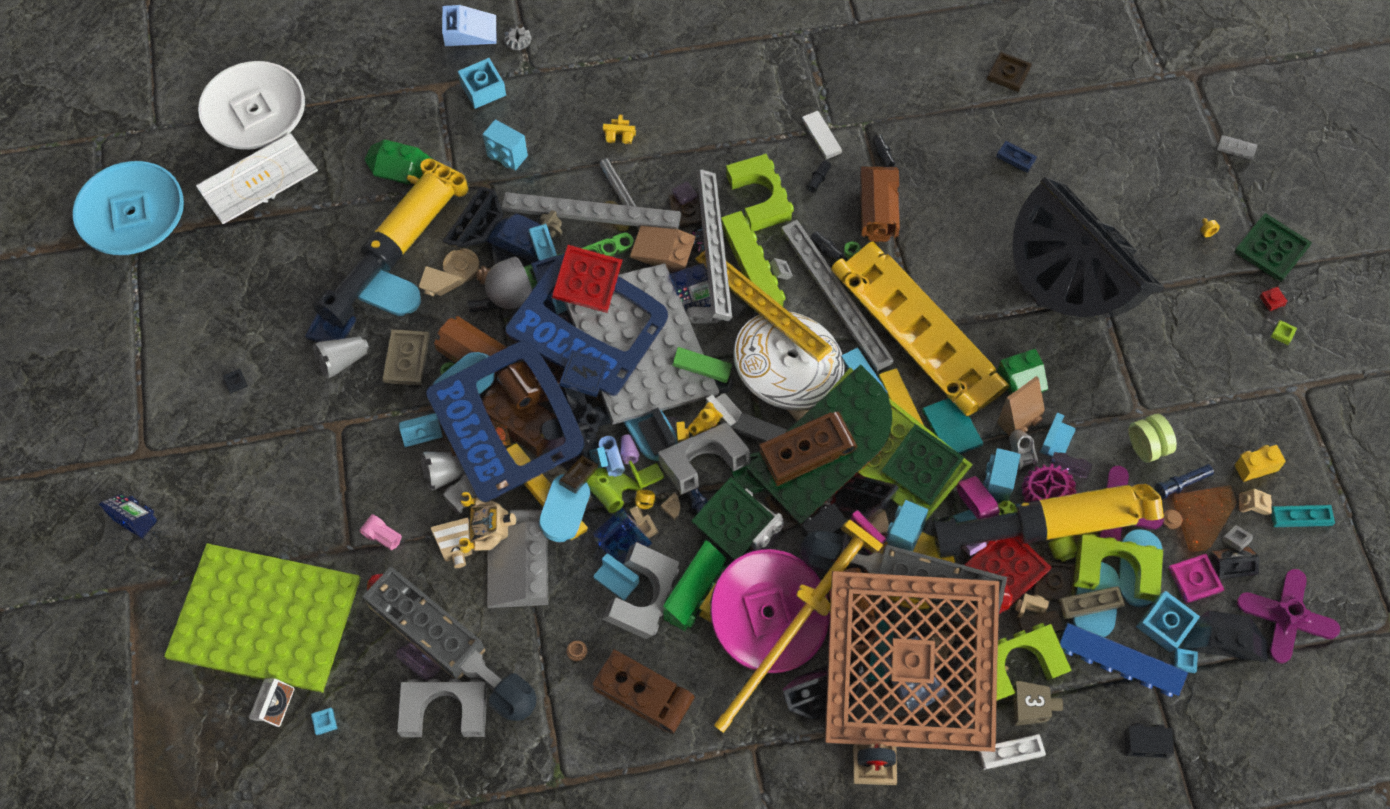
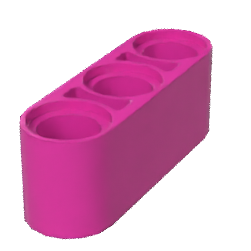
M976 476L958 482L956 487L959 496L977 519L1000 514L997 502Z

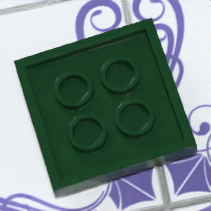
M1264 213L1237 246L1234 253L1279 282H1282L1308 250L1312 242Z
M914 424L883 467L881 473L931 506L964 457Z
M730 477L692 519L691 523L735 561L744 554L753 543V540L775 516Z

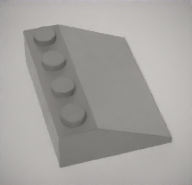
M539 521L523 522L508 526V537L501 540L492 550H488L487 607L549 605L548 538L545 537L540 529Z

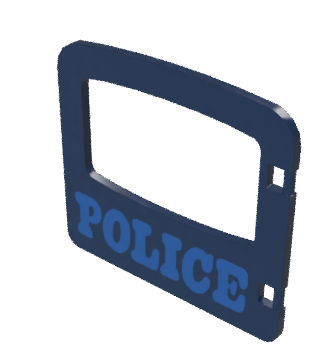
M564 253L555 259L506 326V335L517 342L523 341L533 344L542 357L565 369L571 350L609 361L599 390L608 395L615 396L621 391L659 332L665 326L668 319V311L662 303L618 276L614 292L648 313L651 317L628 351L619 350L583 332L553 313L543 304L555 288ZM651 325L656 328L653 334L647 332ZM621 369L627 372L623 379L617 376Z
M521 341L427 389V397L477 497L482 502H489L501 496V494L536 478L557 465L576 457L583 449V436L559 384L536 347L529 342ZM518 360H524L534 373L556 413L566 439L563 445L522 466L515 463L502 443L486 412L476 386L480 379ZM562 452L564 457L553 462L551 456ZM506 480L508 486L498 490L496 485Z

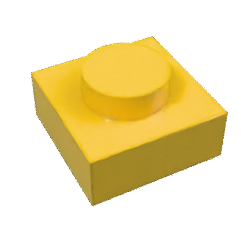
M677 422L678 443L689 439V430L685 429L684 422Z

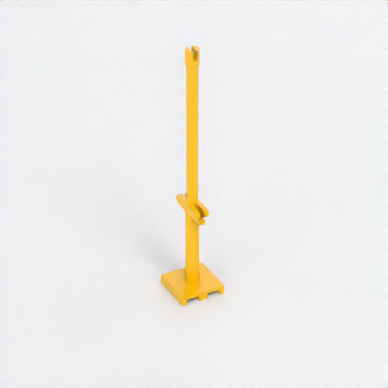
M849 520L841 527V530L853 539L815 589L801 584L799 588L802 590H798L796 595L805 605L724 714L722 713L714 726L723 733L813 610L822 616L828 615L830 603L825 596L831 589L832 571L844 572L862 546L871 553L878 552L883 546L882 543L853 521Z

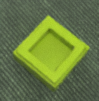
M1279 320L1271 338L1289 345L1297 328Z

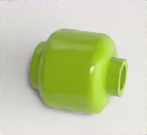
M1073 536L1055 538L1048 543L1054 559L1063 562L1076 557L1075 553L1078 551V546Z

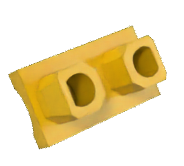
M619 114L618 119H612L611 124H603L606 142L615 143L616 135H622V143L632 144L633 136H636L635 126H629V120H623V115Z
M708 402L689 425L688 430L693 436H696L716 427L723 415L715 409L711 402Z

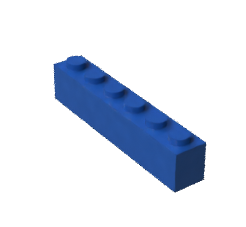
M1068 622L1059 640L1064 653L1073 656V653L1081 655L1080 659L1090 664L1093 661L1101 664L1100 668L1112 672L1113 669L1121 672L1120 676L1132 681L1133 677L1141 680V685L1150 689L1153 686L1161 688L1160 692L1170 697L1173 694L1180 695L1188 672Z

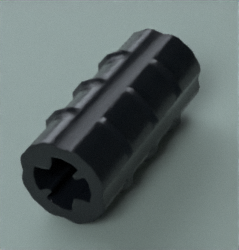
M952 644L954 649L960 646L959 644ZM964 647L958 654L966 661L968 648ZM955 656L948 662L954 671L962 664ZM946 668L943 674V681L951 675ZM963 668L958 673V676L961 679H963V672L965 668ZM955 678L947 683L948 687L952 690H957L961 686Z

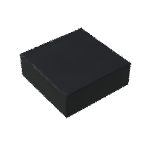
M240 368L222 376L230 394L248 387Z

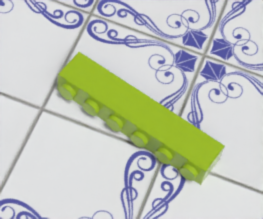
M742 211L721 217L722 231L743 275L783 307L785 300L784 292L779 290L777 286L778 280L770 271L769 261L763 257V249L756 242L755 232L749 228L748 218L744 217Z

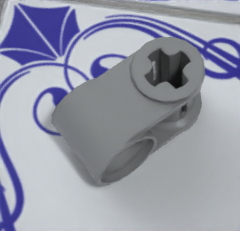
M1022 430L1013 431L1010 435L1012 452L1021 454L1018 470L1031 463L1033 465L1037 464L1038 458L1033 438Z

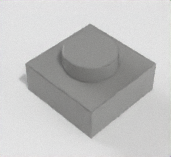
M774 258L770 262L772 272L776 277L788 280L793 276L787 261Z
M1235 525L1224 536L1223 542L1240 552L1252 541L1253 535Z

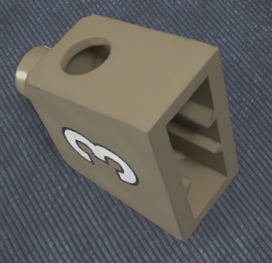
M1016 681L1013 685L1015 692L1013 694L1015 726L1047 722L1052 717V711L1063 710L1062 698H1051L1049 687Z

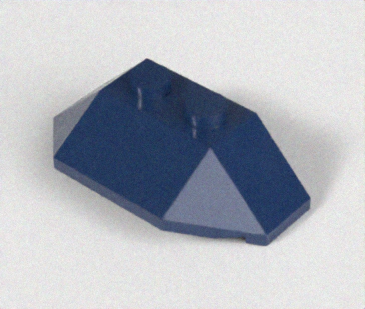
M516 213L499 221L486 241L534 263L538 261L528 229L540 226L541 224Z

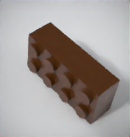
M499 381L481 399L493 426L537 457L552 441L545 440L541 436L540 426L545 421L556 419L557 416L540 404L518 409Z

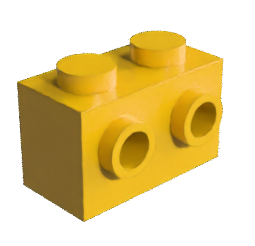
M1265 445L1259 448L1258 451L1242 453L1234 466L1242 481L1245 482L1279 471L1286 461L1277 445L1271 447Z

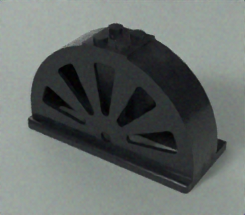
M1045 176L1024 202L1013 231V257L1020 276L1019 281L1023 285L1022 289L1035 298L1034 302L1040 308L1052 309L1061 314L1081 318H1109L1135 308L1153 292L1160 293L1165 288L1134 256L1137 250L1113 225L1101 222L1065 183Z

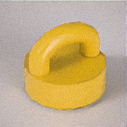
M1203 218V226L1200 232L1204 237H1211L1218 232L1220 226L1215 220L1208 221L1206 218Z
M636 491L635 504L638 508L649 509L653 507L655 501V493L653 491Z

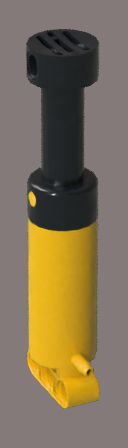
M434 159L423 160L421 163L422 177L419 179L415 176H407V180L415 185L361 247L363 257L334 291L325 289L312 304L316 313L325 321L327 320L332 326L342 328L354 314V309L351 305L381 270L389 272L453 195L462 197L468 193L466 178L462 173Z
M1137 484L1132 487L1130 485H1123L1019 503L1015 505L1014 513L955 523L953 515L933 518L932 527L939 558L960 555L961 546L1019 537L1020 541L1026 544L1136 525L1140 518L1159 520L1164 516L1161 496L1150 485Z

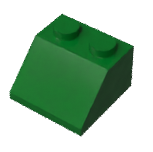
M1036 349L1000 361L997 372L1009 384L1007 389L1009 396L1036 376L1039 378L1041 393L1048 391L1044 364Z

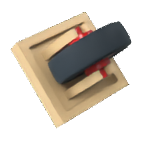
M853 744L854 784L897 785L896 746Z

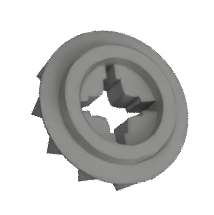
M516 26L515 29L510 28L509 32H505L504 42L510 49L521 50L531 43V35L529 30Z

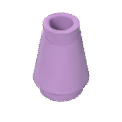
M624 435L621 437L620 456L623 463L630 465L629 461H632L633 464L638 461L639 452L632 436Z

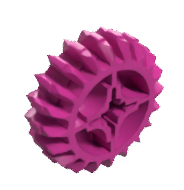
M1043 464L1041 469L1036 466L1035 472L1029 470L1028 476L1024 477L1022 496L1025 502L1076 494V483L1073 481L1072 474L1068 475L1067 469L1062 471L1060 465L1054 468L1053 464L1050 467H1046Z

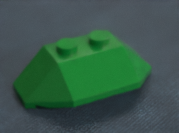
M384 139L371 145L364 160L374 176L410 184L411 182L407 180V176L411 175L420 179L423 175L421 163L423 160L431 157L417 147Z

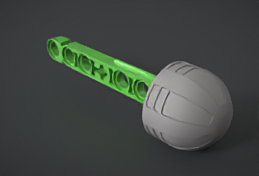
M621 233L613 236L612 239L608 238L582 249L593 250L596 253L612 257L616 252L620 254L628 251L633 245V238L628 233ZM621 238H626V239H628V240H629V245H628V246H623V245H621V244H620V239H621ZM610 244L613 247V251L606 252L603 246ZM512 257L495 264L489 270L485 280V290L490 300L497 306L506 309L522 306L532 292L531 288L537 285L532 266L523 267L517 257Z

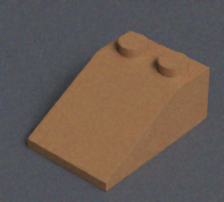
M640 226L630 258L652 266L666 264L669 272L681 276L687 265L696 236L677 229Z
M1037 376L1008 396L997 423L1009 436L1015 430H1022L1026 433L1030 426H1036L1043 420L1042 415L1045 409L1040 382Z

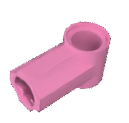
M373 514L370 515L359 530L369 540H376L391 551L399 545L402 538L399 533L386 526L380 518Z

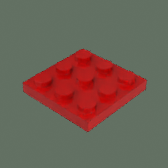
M568 245L552 298L608 313L623 260Z
M1019 537L990 541L986 544L985 548L981 549L965 564V566L1008 577L1006 585L1013 595L1010 607L1052 568L1027 543L1023 544Z

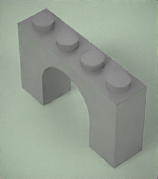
M727 422L658 452L660 467L681 494L699 487L698 473L689 462L700 454L712 453L721 456L733 471L751 464L749 448Z
M636 542L630 546L623 565L648 577L653 586L652 601L647 607H637L615 597L609 601L602 620L647 639L658 631L659 624L657 623L659 617L663 615V605L666 598L668 599L671 595L672 581L678 576L679 569L677 567L679 562Z
M410 679L407 682H401L397 731L401 737H422L424 711L432 700L441 696L456 698L462 704L461 733L464 737H485L487 686L482 680L471 679L470 682H461L459 679H451L449 682H441L437 679H430L428 682H420L416 679Z

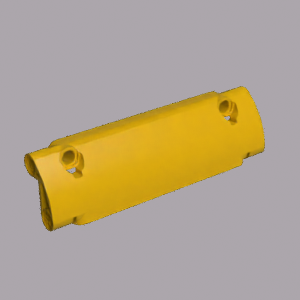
M874 242L868 243L847 262L844 259H840L833 264L831 271L848 288L849 292L865 306L965 416L981 410L1008 389L1009 384L998 373H995L997 371L984 354L890 255H885ZM858 281L859 284L857 286H851L852 282ZM955 386L958 388L955 393L948 392L950 387Z

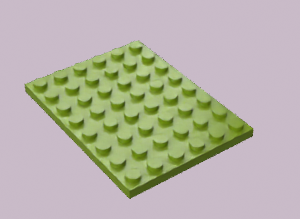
M206 544L164 657L169 660L261 680L275 678L293 687L323 693L361 578L355 574Z

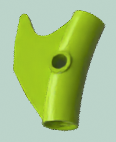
M598 468L586 481L590 491L601 501L609 513H615L623 507L622 492L624 490H643V488L640 489L636 481L622 473L617 477L609 476L605 468Z

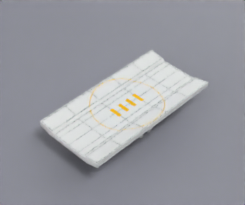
M290 133L196 186L221 223L225 224L262 202L267 203V199H274L276 194L318 170Z

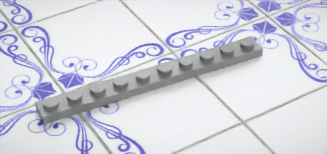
M700 169L697 173L712 317L730 321L732 309L716 174Z
M508 192L505 193L501 207L506 212L542 216V214H549L551 210H554L559 218L677 230L681 219L680 211Z
M798 220L781 228L782 233L875 370L879 371L893 364V358L836 275L831 271V268Z

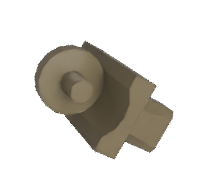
M551 210L549 214H542L540 217L541 225H547L551 239L554 236L560 237L563 233L560 228L562 221L557 217V213L554 210Z

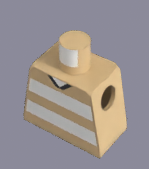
M468 517L431 527L444 560H453L455 568L466 566L465 556L471 555L473 551L471 549L468 553H462L460 547L467 545H460L459 540L461 538L470 540V522Z

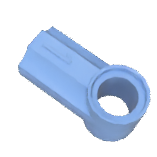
M605 436L600 439L599 448L603 447L608 462V466H606L608 475L617 477L625 471L615 439L612 436Z

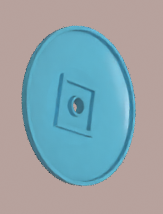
M143 161L115 164L95 174L81 188L73 206L74 225L80 237L89 246L100 252L112 255L139 253L162 242L177 226L183 212V193L175 177L161 166ZM130 210H135L133 214L127 215Z

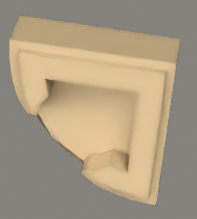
M675 492L661 505V509L674 521L680 513V501Z

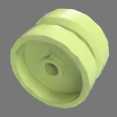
M1159 413L1146 417L1145 420H1138L1130 424L1129 438L1133 449L1142 461L1149 463L1159 459L1160 456H1167L1175 452L1177 444L1175 434L1163 415Z

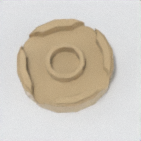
M465 248L451 251L443 261L444 272L459 276L465 280L464 282L472 280L477 275L478 269H480L477 255L472 250Z

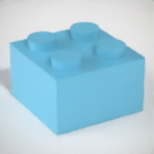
M490 58L458 71L460 84L475 109L506 96L504 82Z
M495 119L483 133L486 153L490 159L497 160L506 168L516 171L527 158L525 136Z
M997 448L995 455L991 454L983 485L995 501L1001 503L1002 501H1008L1011 496L1021 454Z
M905 500L903 506L899 505L897 508L894 523L891 522L888 527V535L885 542L890 546L913 552L924 529L928 509Z
M1165 591L1154 601L1136 627L1168 652H1172L1179 647L1200 616Z

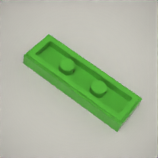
M678 347L672 366L727 383L732 364Z

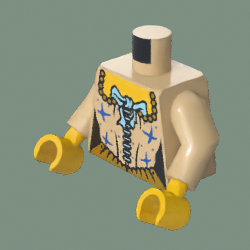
M463 492L461 494L462 497H467L469 500L460 501L461 504L465 507L474 504V506L471 507L470 540L467 538L459 540L460 545H467L460 547V551L468 553L471 549L474 551L492 550L501 540L508 537V526L516 524V517L513 513L508 514V511L503 509L499 503L492 500L482 502L478 497L472 498L468 492Z

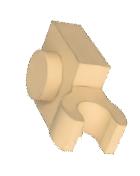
M637 506L630 509L636 521L631 526L640 542L646 541V537L649 539L659 533L649 515L644 516L641 509Z

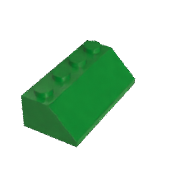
M706 540L663 605L664 620L684 632L687 627H692L696 620L695 614L698 610L702 611L699 609L726 568L727 559L709 541Z

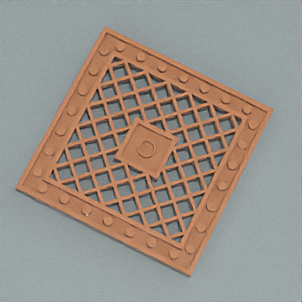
M832 571L825 742L995 752L999 581ZM853 594H860L855 600H853ZM867 595H877L880 597L875 602H872ZM887 596L901 598L896 603H893ZM862 597L870 605L863 613L855 605ZM908 597L922 599L914 605ZM882 599L890 605V608L884 614L876 607ZM929 599L943 600L935 606ZM903 600L911 607L905 615L897 608ZM950 600H961L963 602L955 607ZM924 601L932 608L926 616L918 609ZM971 601H976V607L971 603ZM945 602L953 610L947 617L938 610ZM965 604L973 610V613L967 619L959 611ZM852 608H853V609L856 611V613L859 615L853 622H852ZM872 608L880 616L873 624L865 616ZM892 610L900 617L894 625L886 618ZM913 611L921 618L915 626L907 619ZM933 613H936L942 619L936 627L928 620ZM955 614L963 621L957 628L948 621ZM976 616V624L974 628V626L969 621ZM861 618L869 626L862 634L854 626ZM881 620L890 627L883 635L875 627ZM903 621L911 629L904 636L896 629ZM924 622L932 630L925 637L917 630ZM944 624L952 631L946 638L938 631ZM965 625L973 632L967 639L958 632ZM853 630L858 638L851 643V631ZM871 630L879 637L872 645L864 637ZM893 631L900 639L893 638L891 645L885 637ZM914 632L920 640L907 638ZM933 634L942 641L936 647L935 641L928 640ZM954 635L962 642L956 649L948 643ZM974 637L975 649L969 644ZM860 640L868 647L861 655L853 647ZM881 641L889 648L883 656L874 649ZM943 645L952 652L945 660L937 652ZM965 646L972 653L966 661L958 654ZM852 651L857 659L850 665ZM870 651L878 658L872 666L864 660V657ZM890 653L891 666L884 660ZM936 656L941 663L934 669ZM954 656L962 663L955 671L948 664ZM975 658L973 670L968 664ZM859 661L867 668L861 676L852 669ZM881 662L889 670L882 677L873 670ZM943 666L951 673L944 681L937 674ZM964 667L972 675L965 682L958 676V673ZM851 672L857 680L849 686ZM871 672L878 681L869 688L862 679ZM890 674V681L898 682L891 689L884 682ZM935 677L940 685L932 691L926 683L934 684ZM953 678L961 684L955 692L947 685ZM973 680L974 692L968 687ZM859 682L867 690L860 698L852 691ZM905 682H913L919 684L913 690H911ZM879 684L888 691L881 699L873 692ZM901 685L908 691V694L902 700L894 693ZM922 686L929 693L923 701L915 694ZM943 687L951 695L944 702L936 695ZM963 689L972 696L965 703L957 697ZM849 693L856 700L850 707ZM869 694L877 701L870 709L862 702ZM890 695L898 703L891 710L883 703ZM911 696L919 704L912 711L904 704ZM932 697L940 705L933 713L925 705ZM953 699L961 706L954 714L946 707ZM974 701L972 713L967 707ZM858 704L866 711L859 719L851 712ZM879 705L887 713L881 720H878L872 713ZM899 707H902L908 714L901 722L893 714ZM921 708L929 715L922 723L914 715ZM942 709L950 716L943 724L935 717ZM963 710L971 717L964 725L956 718ZM848 715H849L855 722H848ZM868 715L875 721V723L861 722ZM891 717L897 725L882 723ZM912 718L918 726L904 724ZM931 719H933V721H934L939 727H930V726H925V725H926ZM954 721L960 728H948L946 726ZM973 723V729H967Z

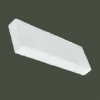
M819 111L802 117L803 123L825 159L842 154L841 147Z
M1040 734L997 743L995 752L978 751L984 770L1046 755Z

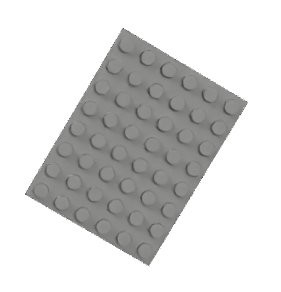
M666 264L618 275L662 303L668 311V319L621 391L617 395L611 396L599 390L612 425L649 415L651 410L657 407L660 411L704 400L712 394L718 396L719 390L714 379L672 366L678 347L704 354ZM616 292L613 293L608 313L564 301L573 326L622 351L630 349L651 318L640 307ZM651 325L647 332L653 334L656 328ZM621 369L617 376L623 379L627 372Z

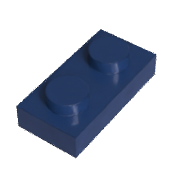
M1007 141L1002 145L996 156L1026 173L1029 172L1037 159V156Z

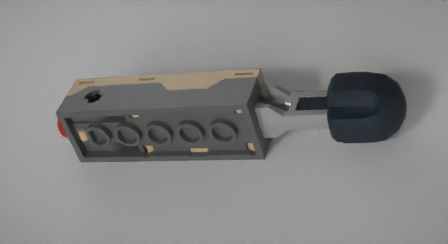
M817 530L809 533L801 544L800 553L803 561L807 566L827 573L844 551L842 550L844 538L842 535L828 531ZM890 545L885 546L883 554L873 553L869 556L856 554L849 563V565L863 568L871 574L999 581L998 616L1009 609L1013 595L1006 585L1008 577ZM943 599L929 600L933 604L938 605ZM950 600L955 607L963 602L961 600ZM971 601V603L976 607V601ZM946 602L942 605V607L950 608ZM967 604L959 610L968 614L973 613V610Z
M390 567L384 574L373 575L368 580L367 592L362 596L368 607L452 678L460 679L463 675H466L469 679H480L494 691L489 697V706L507 720L520 721L532 714L536 706L537 697L531 685L516 673H511L508 677H504L501 680L485 666V661L482 657V654L485 652L482 641L393 567Z

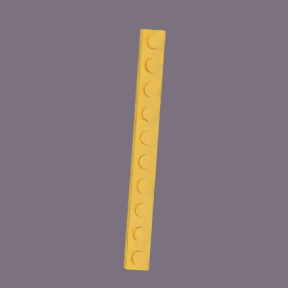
M703 251L695 259L699 265L707 270L705 251ZM726 261L729 289L817 362L821 361L832 351L831 345Z

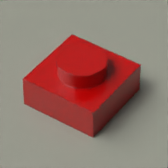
M1278 287L1265 291L1260 295L1261 300L1269 311L1282 307L1288 302Z

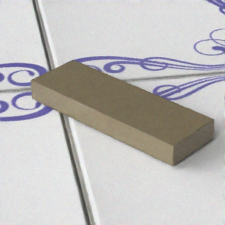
M1119 586L1059 599L1065 620L1125 606Z

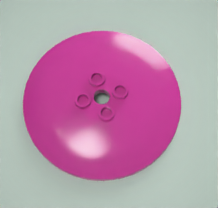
M772 549L757 550L737 558L721 573L711 596V622L715 635L723 649L736 662L756 671L805 605L796 595L798 590H802L799 588L801 584L815 589L821 582L820 578L803 560L784 551ZM765 606L772 609V616L770 618L763 614ZM813 610L767 673L790 671L811 659L821 647L826 637L830 611L828 615L822 616Z

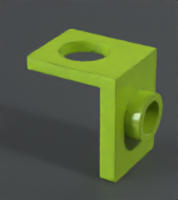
M629 461L632 473L640 489L664 479V475L657 463L637 472L632 461Z

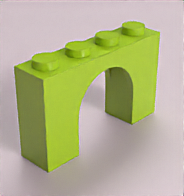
M767 154L726 165V177L732 190L749 184H760L767 187L772 193V196L766 202L745 208V217L749 220L751 231L761 230L791 220L792 212H794L791 202H788L786 189L781 187L780 176L778 173L775 174L773 161L769 160Z
M1083 534L1077 542L1075 587L1094 590L1100 581L1102 559L1108 556H1117L1125 559L1135 572L1134 598L1154 602L1160 596L1163 562L1162 549H1157V547L1152 545H1137L1131 541L1120 542L1110 537L1099 538L1094 534Z
M1043 623L1032 627V632L1027 634L1025 630L1013 634L1014 639L1009 641L1006 638L998 640L997 700L1015 694L1005 670L1006 657L1014 648H1024L1031 651L1039 660L1047 681L1072 671L1051 624L1044 626Z

